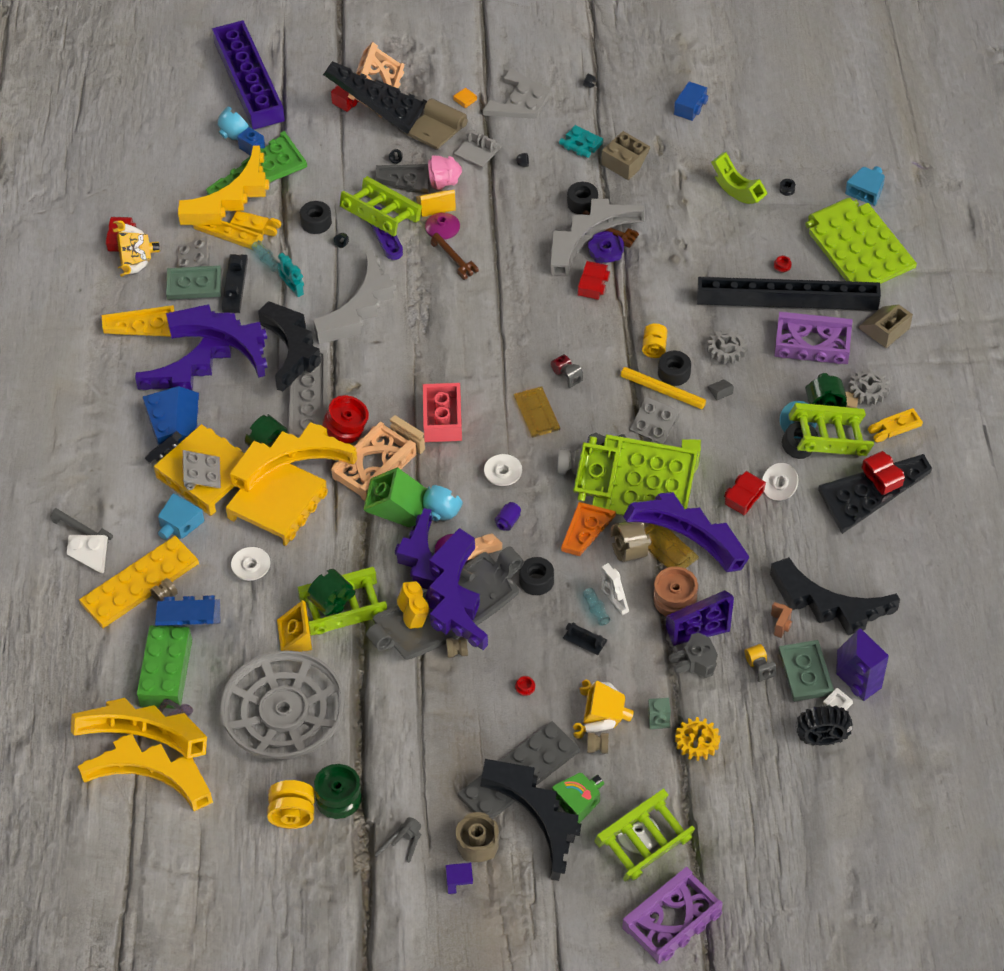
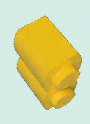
M417 581L403 582L397 598V604L403 612L404 623L409 629L422 628L429 613L428 603L423 598L422 587Z

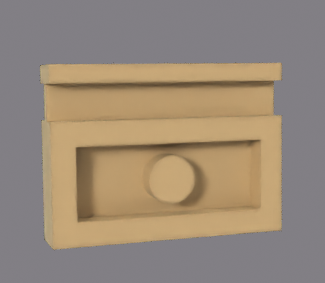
M394 415L390 419V422H392L390 425L391 430L408 441L412 440L415 442L416 452L421 454L425 450L424 433Z

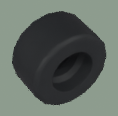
M584 181L572 184L567 191L568 208L576 214H583L585 210L591 213V200L598 199L597 188L593 184Z
M310 201L301 207L299 213L301 227L304 231L310 234H321L330 228L332 224L331 210L326 203Z
M676 350L662 354L658 362V376L662 382L672 386H679L689 380L691 360L687 354Z
M794 422L789 425L782 437V447L791 457L804 459L813 452L797 450L799 442L794 437L803 438V432L800 422ZM808 423L811 436L818 437L815 428Z
M532 557L525 560L519 570V584L521 588L531 595H543L550 591L554 585V568L552 563L542 557ZM532 574L543 575V577L539 579H534L530 576Z

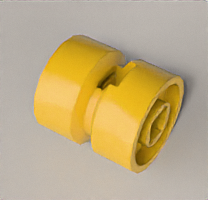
M653 323L644 328L642 352L647 357L660 358L662 354L666 353L668 330L665 326Z

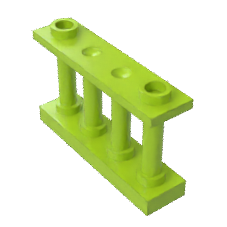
M368 176L363 178L362 190L356 194L351 195L342 191L339 205L392 236L397 234L398 223L406 218L415 223L418 222L422 206ZM367 196L372 200L365 203L360 199ZM379 203L386 206L381 210L374 208ZM391 211H395L399 215L392 218L387 214Z
M795 403L788 414L790 421L800 422L803 432V438L797 446L798 451L867 456L874 446V441H863L859 425L866 415L864 409ZM808 422L817 423L821 437L811 436ZM825 424L835 425L838 438H829ZM842 425L852 426L855 440L846 439Z
M374 567L342 575L353 586L354 590L365 587L371 605L359 608L356 596L354 595L349 600L352 610L339 614L333 613L328 617L321 618L318 608L307 598V596H310L308 589L312 583L297 587L300 602L303 600L308 603L313 621L308 622L311 636L371 620L378 613L387 610L386 601L378 602L373 587L374 584H377Z
M664 788L600 832L594 840L599 848L604 844L609 846L628 870L623 877L625 882L630 878L634 881L643 874L642 870L679 843L684 845L693 838L691 835L695 830L694 826L692 825L687 830H684L665 806V801L669 794ZM655 809L662 814L678 835L670 842L665 839L649 818V813ZM639 821L645 825L661 846L659 850L651 854L632 829L635 822ZM621 832L623 835H627L645 859L636 866L616 842L617 838L615 836Z

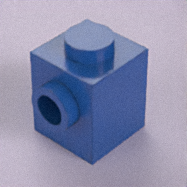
M250 127L237 136L239 149L250 156L253 146L265 148L264 136Z

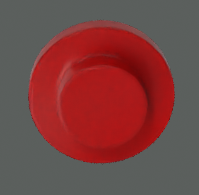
M779 256L774 261V268L779 272H787L792 267V262L787 256Z
M528 676L520 677L515 683L516 692L522 696L531 695L535 691L534 680Z

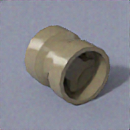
M168 578L162 580L159 586H154L150 589L156 602L163 601V597H174L178 594L176 587Z
M462 636L458 639L446 638L448 658L455 657L458 654L468 656L467 639Z
M588 732L587 753H594L600 750L602 754H608L609 733H601L598 736L594 732Z

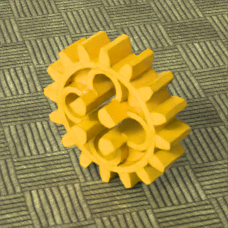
M696 717L695 721L688 718L687 724L681 722V727L676 729V748L681 749L682 756L686 753L689 754L688 759L695 756L696 760L699 761L700 757L703 756L707 760L708 754L714 756L715 750L719 749V729H713V722L707 724L706 718L703 721H699V717ZM698 730H702L701 737L698 738L697 748H693L694 741L698 737Z

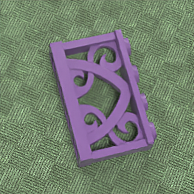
M779 312L774 356L848 364L853 319ZM782 329L788 330V334L781 335ZM810 332L818 333L825 341L811 346L801 337L807 336ZM839 336H846V340L839 339ZM792 338L787 343H782L783 340ZM835 343L840 344L844 349H838V345Z
M685 867L623 918L622 929L627 934H630L658 964L663 960L668 961L674 955L675 950L679 947H685L694 934H700L706 928V924L711 920H717L722 914L723 902L718 900L692 874L693 872L688 867ZM687 885H690L698 894L691 896ZM674 896H678V897H679L678 901H680V900H682V899H683V901H681V902H673V901H672V898H673ZM705 900L709 904V908L705 912H700L698 908L704 905L701 903L693 905V901ZM666 905L671 908L685 906L686 917L684 924L678 926L661 925L664 917L662 906ZM654 913L659 916L657 923H654L656 918L652 919L650 917ZM638 926L650 931L647 937L637 928ZM657 933L658 943L661 939H666L668 943L663 947H656L652 943V937Z

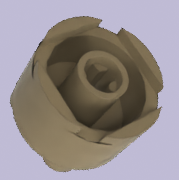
M621 522L612 525L611 537L615 538V543H612V547L619 561L627 562L648 556V546L651 545V538L649 534L645 533L643 522Z
M469 813L456 826L457 849L465 861L484 862L491 860L495 857L498 850V825L495 820H492L485 813Z

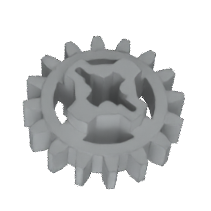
M722 328L720 333L715 331L714 335H710L707 344L708 353H711V358L717 357V362L723 360L724 364L727 361L733 364L734 360L739 362L740 358H744L745 352H747V339H743V334L738 335V330L731 332V328L728 331Z
M871 368L869 372L862 369V373L856 371L855 376H851L849 392L854 393V398L859 397V403L865 401L866 405H869L870 402L876 405L877 401L882 403L883 398H887L890 390L889 380L885 379V374L880 376L878 370L874 373Z

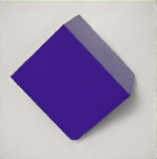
M471 862L446 865L448 894H456L457 885L473 884Z

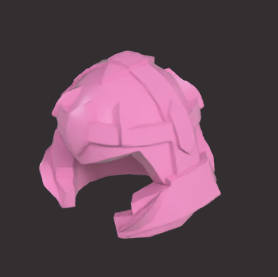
M435 155L432 156V159L428 160L432 188L441 191L445 186L457 184L458 178L462 173V167L453 157L448 156V158Z

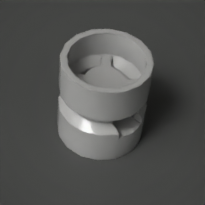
M560 449L558 474H569L570 472H573L574 475L577 474L580 450L572 453L571 450Z

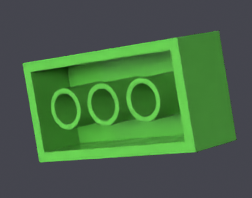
M149 626L137 690L140 707L155 705L157 708L181 709L192 646L190 627Z

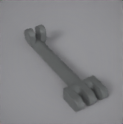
M57 508L52 511L51 520L55 524L62 520L85 535H105L108 537V540L113 538V535L103 528L97 533Z

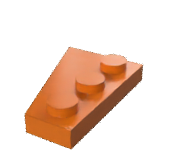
M579 502L561 546V551L581 556L616 516V511Z

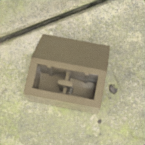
M622 131L602 149L601 165L629 180L640 170L650 150V146Z
M899 304L883 306L859 325L858 329L887 348L910 329L913 314Z

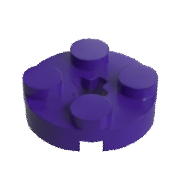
M599 232L589 241L588 251L596 263L618 261L622 258L624 242L620 236L616 237L612 232Z

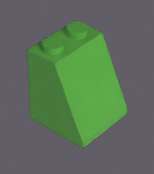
M397 467L370 479L364 511L410 528L416 525L418 514H422L424 509L423 497L427 488Z

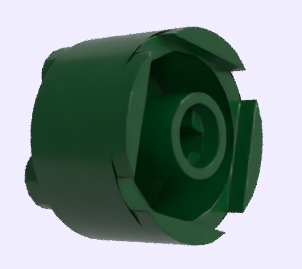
M822 373L805 387L809 404L847 406V396L843 382L836 376Z
M262 415L251 425L250 429L252 432L250 435L246 434L245 444L250 447L253 441L271 447L282 431L287 433V428L271 415Z
M329 569L327 570L328 574L325 576L320 574L312 582L308 589L310 596H307L325 615L341 613L344 605L356 593L353 586L337 570Z

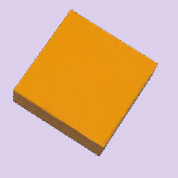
M464 88L455 94L453 99L464 108H467L477 100V95Z

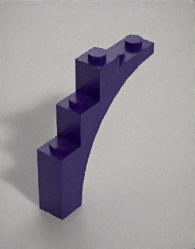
M209 304L166 313L172 339L204 337L227 343L248 358L255 368L258 378L266 376L265 368H268L267 361L261 355L264 354V340L267 339L265 328H261L260 322L241 326L240 319L236 320L235 313L216 317L215 311H211Z
M230 312V313H215V314H216V317H217V316H222V315L231 314V312ZM203 338L197 347L180 360L162 368L136 372L138 390L180 386L193 391L194 376L212 375L213 358H231L232 346L215 339Z
M674 492L660 493L655 497V500L633 502L628 506L623 516L626 522L656 524L683 534L707 550L726 572L742 570L750 558L727 523L711 524L700 507L684 509Z
M424 508L422 514L417 516L415 530H411L409 538L403 537L401 543L397 544L395 555H397L398 564L412 567L410 572L412 581H417L422 588L427 589L426 599L428 600V606L431 609H435L438 604L430 597V585L438 577L434 576L430 571L429 560L432 554L428 545L432 512L430 509ZM458 584L461 603L468 616L474 621L480 606V594L465 589Z
M459 528L429 560L431 573L438 577L430 585V597L438 604L430 613V622L436 631H442L447 635L452 629L457 636L467 639L473 647H479L484 650L488 646V635L468 616L458 592L461 571L467 559L475 550V538Z

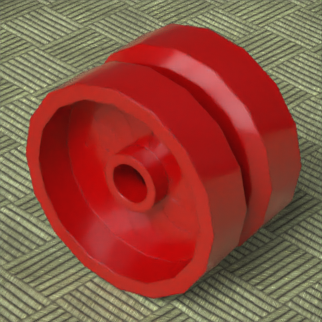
M348 395L338 396L330 402L322 426L327 429L329 437H334L346 444L354 443L363 433L368 421L369 412L361 400Z

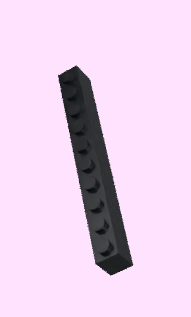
M698 277L697 305L879 310L881 298L880 282Z

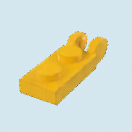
M236 211L230 222L259 234L273 237L277 234L276 228H280L282 224L275 218L269 219L242 211Z
M914 408L881 419L879 422L870 425L867 430L870 434L876 433L873 439L878 443L887 438L922 426L923 421Z

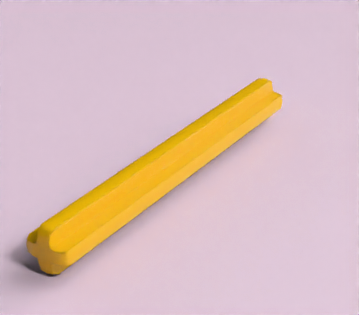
M624 367L621 371V377L699 409H703L706 405V399L627 367Z

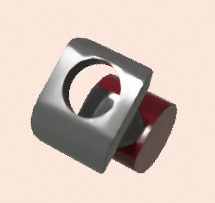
M565 354L551 361L554 373L556 375L564 373L567 377L568 388L583 381L582 368L579 365L572 364L569 357ZM579 376L578 379L574 383H572L573 379Z

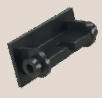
M574 622L567 624L566 630L568 631L563 637L564 640L596 655H599L608 641L602 635L594 634L577 626Z

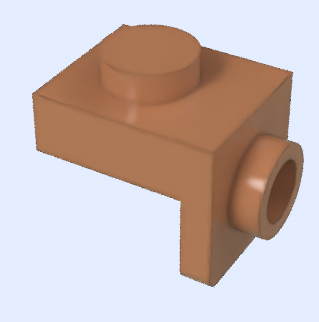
M776 602L773 603L771 616L778 618L774 635L782 638L784 632H788L792 625V609Z

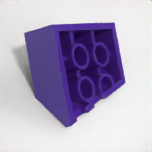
M724 590L667 615L666 629L673 646L689 642L691 635L695 633L711 637L730 632L734 603L733 595Z
M860 628L837 650L836 674L851 688L855 696H859L865 701L882 689L889 655Z

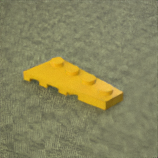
M174 305L101 315L103 332L105 334L171 337L166 313L174 312Z

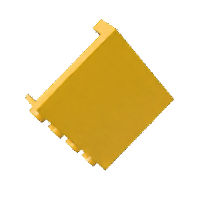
M201 424L154 465L155 475L157 479L202 509L209 516H212L216 512L215 504L235 487L232 485L230 473L244 453L239 447L231 445L224 437L218 436L211 428H206ZM183 450L220 457L221 488L196 484L193 490H187L183 482Z
M290 463L281 466L259 480L249 492L240 489L226 506L227 518L234 522L239 517L282 538L283 545L286 546L290 540L292 541L295 538L299 528L305 525L308 516L315 512L317 504L321 499L326 497L328 493L326 480Z

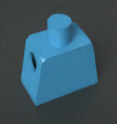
M875 166L872 170L862 167L847 181L845 194L876 206L885 180L882 169L878 166Z
M173 493L158 516L161 527L158 535L164 540H167L172 534L179 539H183L205 521L202 509Z

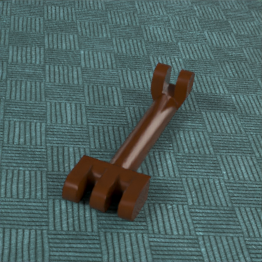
M585 210L583 215H590V212ZM614 228L604 230L612 232L616 237L620 236L624 246L628 248L632 246L639 236L637 231L629 228L625 233Z
M438 233L432 236L431 245L436 247L439 244L460 267L457 269V274L463 280L467 279L468 276H472L473 272H479L478 267L472 261L465 263Z

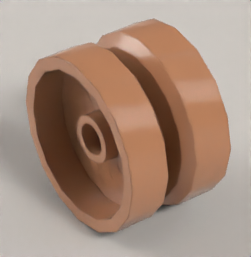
M678 566L662 570L656 576L654 582L653 601L658 612L667 616L697 603V578L686 568Z

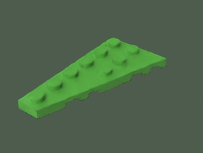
M285 131L281 132L280 137L276 140L272 139L269 141V145L264 149L260 148L261 153H264V163H261V166H263V171L269 182L307 167L306 160ZM250 157L244 160L240 167L232 169L227 177L220 178L206 189L207 195L217 192L233 182L245 169Z

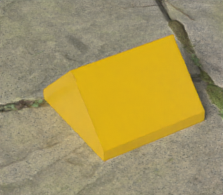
M445 190L416 196L417 203L422 206V217L456 210L455 190Z
M302 600L277 619L281 651L302 652L312 650L306 602Z

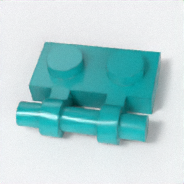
M574 125L566 134V140L561 138L559 144L568 151L572 150L581 157L589 158L591 152L595 153L603 144V138Z
M280 253L278 255L280 263L277 264L279 277L297 297L304 295L303 275L300 268L292 263V259L289 256Z

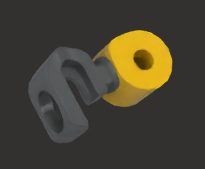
M762 644L744 649L745 658L750 667L756 666L758 682L776 676V664L774 662L767 663V654Z

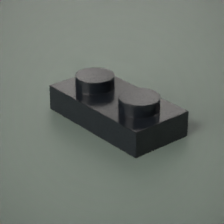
M178 431L174 432L145 457L150 464L153 460L158 462L166 455L164 452L167 449L172 451L178 446V440L182 437Z

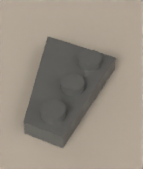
M428 164L376 165V181L384 185L428 194Z

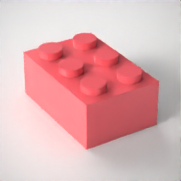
M460 383L423 384V428L425 442L462 441Z

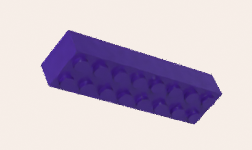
M244 20L212 28L214 44L252 129L285 121L283 105Z

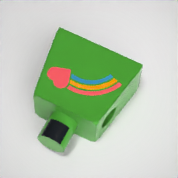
M578 773L554 785L552 790L557 791L556 799H559L560 807L566 813L579 815L578 823H580L599 804L600 792L598 789L604 785V781L599 775L589 780L583 773Z

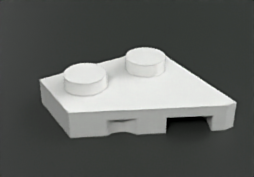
M69 535L67 555L104 574L108 537L105 535Z
M607 563L602 566L601 590L618 611L624 615L629 612V608L621 584L620 574Z

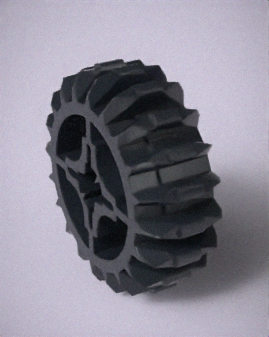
M830 705L814 706L813 709H806V712L800 713V716L797 717L796 732L800 740L804 741L805 744L811 743L812 746L835 745L837 742L841 743L843 739H848V736L851 735L853 723L849 711L842 707L839 708L837 705L833 707Z

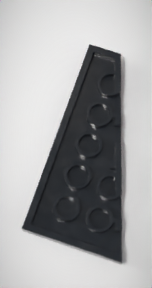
M333 61L323 74L406 134L409 133L427 103V100L423 99L420 101L415 98V95L401 93L398 88L376 79L372 81L365 74L361 73L358 75L353 73L350 68Z
M921 454L893 463L904 472L905 479L903 486L885 495L877 490L873 481L864 472L819 485L818 491L840 532L843 534L930 474L932 467L925 455Z

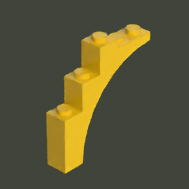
M253 146L247 166L229 185L204 197L179 200L178 217L180 225H222V220L226 217V211H244V205L248 203V197H266V190H269L270 183L269 179H266L263 166H261V163H264V153H261L260 146Z
M310 422L299 438L282 431L271 447L264 443L253 441L231 471V482L233 486L249 492L259 480L281 466L295 461L324 458L340 460L354 465L357 461V451L353 445L338 441L334 437H329L327 429L322 425Z
M126 698L107 701L105 707L71 715V733L74 736L102 732L132 733L133 735L162 742L180 752L187 759L206 755L207 736L185 713L165 717L155 705L135 709Z
M132 733L114 741V750L106 751L102 755L92 760H86L78 766L84 783L108 775L136 774L154 778L174 788L186 799L193 811L213 803L211 792L193 758L187 759L181 756L175 761L170 762L162 744L151 746L146 751L141 752Z

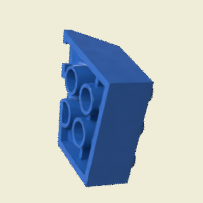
M178 386L143 396L146 413L158 445L176 431L182 436L178 440V443H180L197 428L198 392Z
M215 595L203 596V600H195V596H183V600L175 601V597H163V601H157L155 626L221 623L220 599H215Z

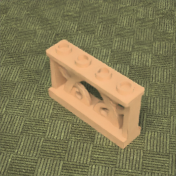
M372 42L363 51L356 74H365L368 79L372 80L368 74L375 75L379 72L384 83L399 88V81L404 74L403 68L405 64H400L377 48L378 45ZM348 94V97H349L350 99H352V100L356 99V98H355L354 96H352L351 94Z
M379 422L370 429L364 438H360L354 446L357 451V461L354 465L340 460L333 464L331 468L332 479L339 481L360 495L362 500L366 501L370 479L397 467L402 469L417 455L416 443L412 440L408 441L385 426L384 423ZM384 436L389 439V444L385 445L384 439L382 442L377 441ZM393 443L397 444L401 448L393 446ZM382 453L383 466L381 468L369 467L364 470V456ZM349 468H352L351 471H348L349 474H355L358 472V474L354 476H347L344 473ZM360 478L363 485L357 483L356 480Z

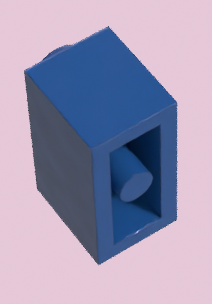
M689 81L675 101L674 115L693 121L695 116L700 114L703 104L706 105L708 101L707 87Z

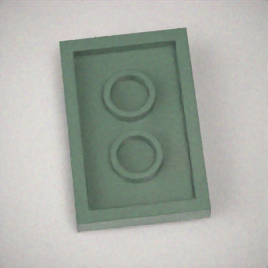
M221 265L167 268V300L221 297Z
M818 640L779 646L778 651L794 702L829 696L834 691Z

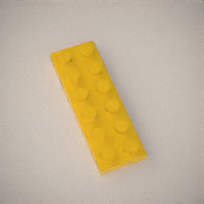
M174 536L80 598V604L102 628H105L151 597L150 589L152 587L159 586L165 578L173 582L197 566L199 561Z

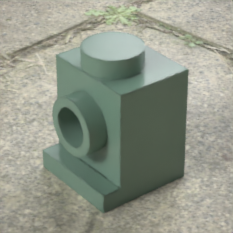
M669 698L648 699L650 729L670 728L671 709Z

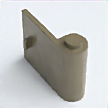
M431 98L425 105L424 115L415 122L406 135L438 150L467 125V115Z

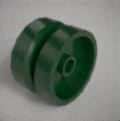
M332 764L322 768L317 773L314 780L316 807L320 813L334 819L346 818L354 814L361 803L360 778L357 772L348 765Z

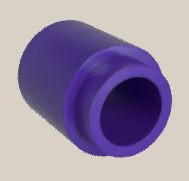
M514 502L505 504L495 517L496 526L503 531L511 530L521 515V508Z

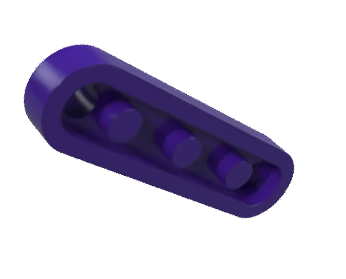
M374 206L378 210L382 209L381 207ZM370 224L386 257L391 260L400 259L403 256V247L397 235L392 236Z

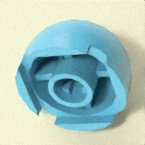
M227 106L218 118L219 133L225 139L228 137L231 140L237 141V136L247 129L249 125L237 112L233 114L231 112L232 108Z
M432 485L431 488L430 486L427 488L424 494L423 506L431 510L432 520L446 521L452 519L460 511L463 505L461 498L458 495L454 498L451 495L452 491L447 488Z

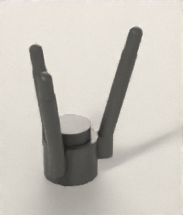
M408 817L398 830L374 853V856L377 857L390 844L395 846L402 837L407 840L413 838L407 857V862L410 863L417 842L422 835L419 832L421 824L416 819Z

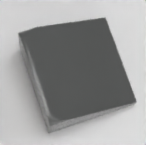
M723 379L709 385L708 389L715 399L719 400L732 395L734 386Z

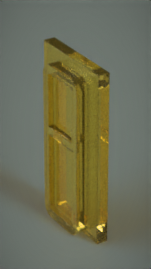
M542 386L514 394V398L532 438L560 430L559 423Z
M650 524L644 529L645 533L649 534L651 538V545L648 546V550L667 568L677 566L687 568L699 559V556L668 528Z

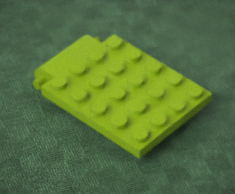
M848 197L810 214L808 221L805 222L806 227L810 228V236L846 281L880 282L882 284L917 266L916 261L869 203L859 206L857 200L853 201Z
M607 434L604 446L596 445L597 437L590 436L589 443L583 442L573 492L578 494V501L585 502L586 496H592V505L616 511V515L624 516L628 506L633 502L655 500V497L660 493L674 492L684 509L688 508L698 450Z

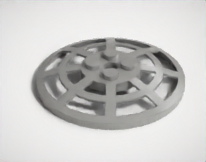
M275 651L250 660L233 674L223 692L221 714L229 736L245 751L266 759H293L315 751L333 736L340 725L344 713V691L336 673L319 658L298 651ZM283 660L303 662L298 673L277 672L273 674L270 666L271 662ZM310 665L322 671L331 680L333 685L322 691L315 681L306 676ZM262 666L265 677L255 682L248 691L237 686L239 681L249 672ZM294 679L295 681L292 687H279L276 680ZM267 683L269 684L271 690L262 698L254 695L260 687ZM305 683L310 686L316 694L306 698L300 691L302 684ZM337 692L339 702L336 721L325 719L327 711L326 697ZM233 693L243 698L241 705L242 720L230 722L228 706ZM320 701L321 710L319 717L308 715V706ZM249 702L259 706L260 715L251 718L247 717ZM282 706L289 707V710L286 712H280L279 708ZM304 722L314 725L309 732L301 737L299 736L297 728ZM263 723L269 730L265 737H263L252 728V725ZM321 726L331 728L321 740L305 748L303 741L313 736ZM245 727L248 733L261 743L255 750L244 744L236 736L233 729ZM277 732H289L292 740L274 741L273 738ZM269 745L277 747L295 745L297 749L296 752L285 754L264 752Z

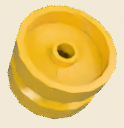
M284 780L270 786L268 790L269 805L267 818L271 824L281 828L297 829L312 823L314 820L313 804L315 802V791L310 784L297 780Z

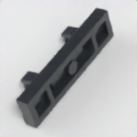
M230 254L222 313H240L248 255Z

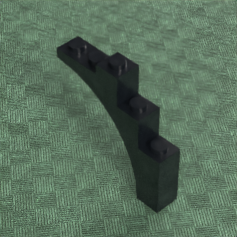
M268 301L258 310L259 322L261 326L278 335L287 346V358L275 375L276 388L283 392L304 371L311 373L320 365V350L313 346L312 331L306 329L304 314Z
M790 557L771 563L770 576L789 608L792 610L802 609L809 605L819 623L828 622L837 617L847 635L854 634L860 628L864 631L867 621H874L878 617L886 614L891 615L898 611L900 598L897 593L875 598L849 597L829 591L808 579L797 569Z
M485 759L480 786L496 790L512 798L532 815L543 831L549 846L551 880L559 881L560 875L565 874L567 861H563L564 854H568L570 842L574 843L575 836H580L582 824L578 823L579 815L558 812L559 799H556L557 791L536 788L538 776L534 775L535 767Z

